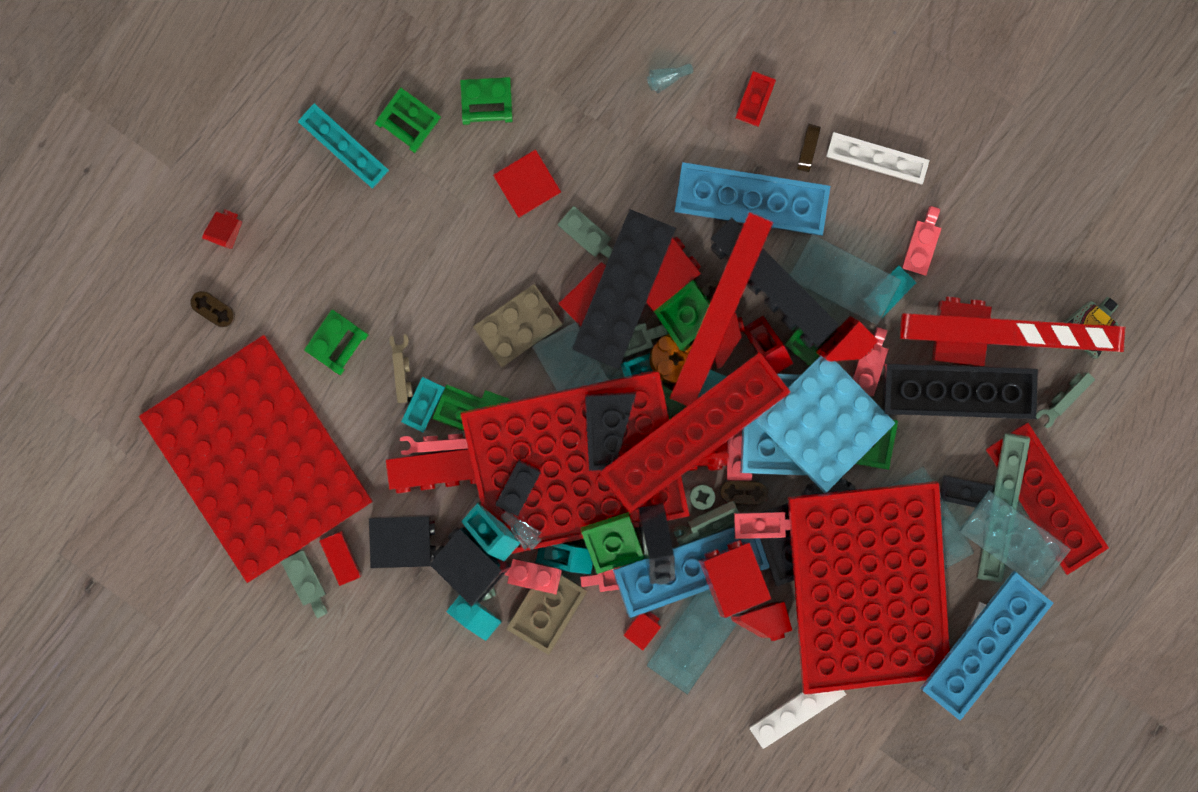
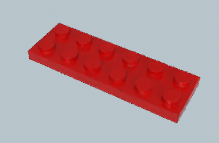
M1026 422L1010 432L1011 434L1030 437L1018 502L1065 575H1069L1109 549V547L1030 424ZM1003 438L985 449L996 468H998Z

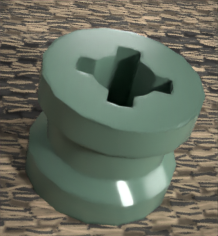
M699 484L690 491V501L697 509L704 510L713 505L715 494L708 485Z

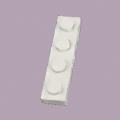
M835 132L832 134L826 157L920 185L923 184L930 161Z
M844 690L804 695L802 692L751 725L749 729L764 749L844 697L846 693Z

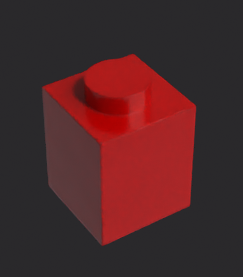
M651 611L637 615L623 632V636L643 651L660 630L661 624L658 623L660 618Z

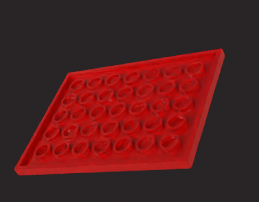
M265 335L259 337L138 416L247 583L373 502Z
M659 370L461 412L481 506L507 526L520 542L511 554L584 539L581 527L628 512L600 476L599 472L602 470L589 471L585 395L636 392L618 455L619 458L669 421ZM519 459L541 470V474L519 515L516 516L496 506L495 502ZM681 476L640 507L663 503L667 521L690 516ZM636 509L629 514L634 528L639 527V510Z
M933 481L788 497L803 694L926 681L950 651L939 483Z

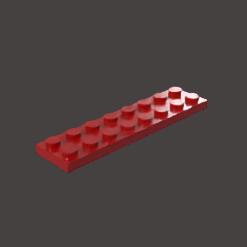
M759 352L599 472V474L629 514H631L784 399L791 391Z

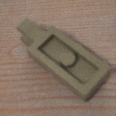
M407 334L403 335L404 342L402 345L395 343L394 336H390L389 340L393 351L397 403L409 402V397H413L412 382H407L406 372H410L409 357H404L403 352L409 344Z

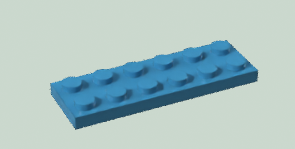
M682 162L674 212L726 221L733 218L738 223H745L749 212L774 222L771 228L823 236L831 186Z
M734 527L675 547L673 548L675 580L663 585L657 583L650 585L645 559L614 569L613 573L628 617L632 618L709 590L699 560L704 559V554L709 551L718 549L721 552L728 549L727 544L733 541L741 540L742 543H750L760 571L770 568L760 538L735 539Z
M1013 571L920 689L961 721L1054 603L1017 572Z

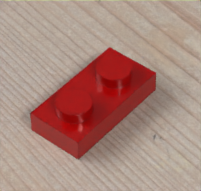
M753 71L735 119L759 127L776 79Z

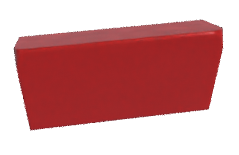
M343 531L319 541L339 586L362 577Z

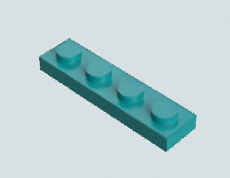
M315 103L298 120V123L372 189L389 172L382 163Z

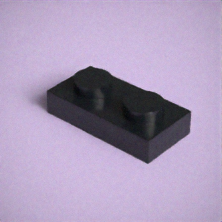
M518 459L495 505L518 516L540 476L541 470Z
M944 475L940 500L989 510L994 485Z

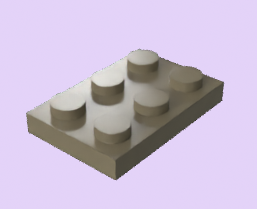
M533 284L473 327L499 365L503 367L563 324L536 285Z
M562 574L557 594L530 589L506 630L549 655L588 590Z

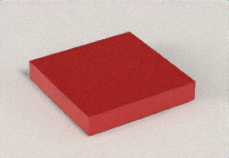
M536 149L493 175L518 218L561 193Z

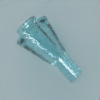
M687 64L679 68L650 70V76H647L650 89L652 91L655 90L659 94L679 80V78L693 73L692 65Z
M505 511L500 516L512 528V532L519 540L524 551L527 548L532 551L542 540L539 537L542 532L520 520L518 521L510 512Z

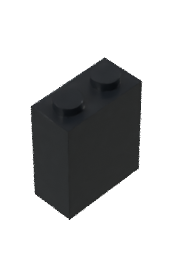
M664 504L639 507L640 537L650 585L656 583L660 585L667 584L675 580V556Z
M431 515L370 517V568L430 566L432 560L435 559L433 554L436 551V545H432L431 535H436L435 520H431Z
M457 527L449 534L448 539L450 541L445 546H440L434 552L433 556L435 559L430 563V566L471 606H474L483 601L511 568V565L506 561L487 554L466 527Z

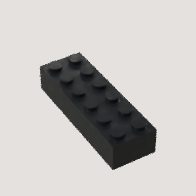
M629 209L572 350L619 369L676 231L675 227Z
M733 218L710 238L712 244L711 251L720 260L725 257L729 261L742 230V227ZM762 248L746 286L756 296L761 293L766 298L764 304L773 313L778 310L784 316L781 321L791 331L793 329L798 330L801 333L799 339L809 349L812 346L818 349L838 329L839 324Z
M884 364L882 410L884 414L1036 419L1038 369Z

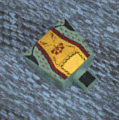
M1108 296L1099 306L1089 301L1063 323L1118 326V323L1110 316L1119 305ZM1083 350L1093 359H1098L1103 352Z

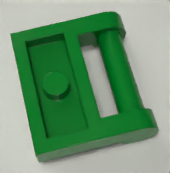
M510 77L460 80L463 125H470V122L505 120V123L513 122ZM504 104V110L470 112V105Z
M400 87L376 120L375 125L388 130L410 147L409 150L416 153L440 121L441 116ZM392 113L420 132L416 139L389 120Z
M332 309L304 351L341 376L345 371L344 366L361 341H365L369 334ZM350 330L354 335L336 362H334L330 357Z

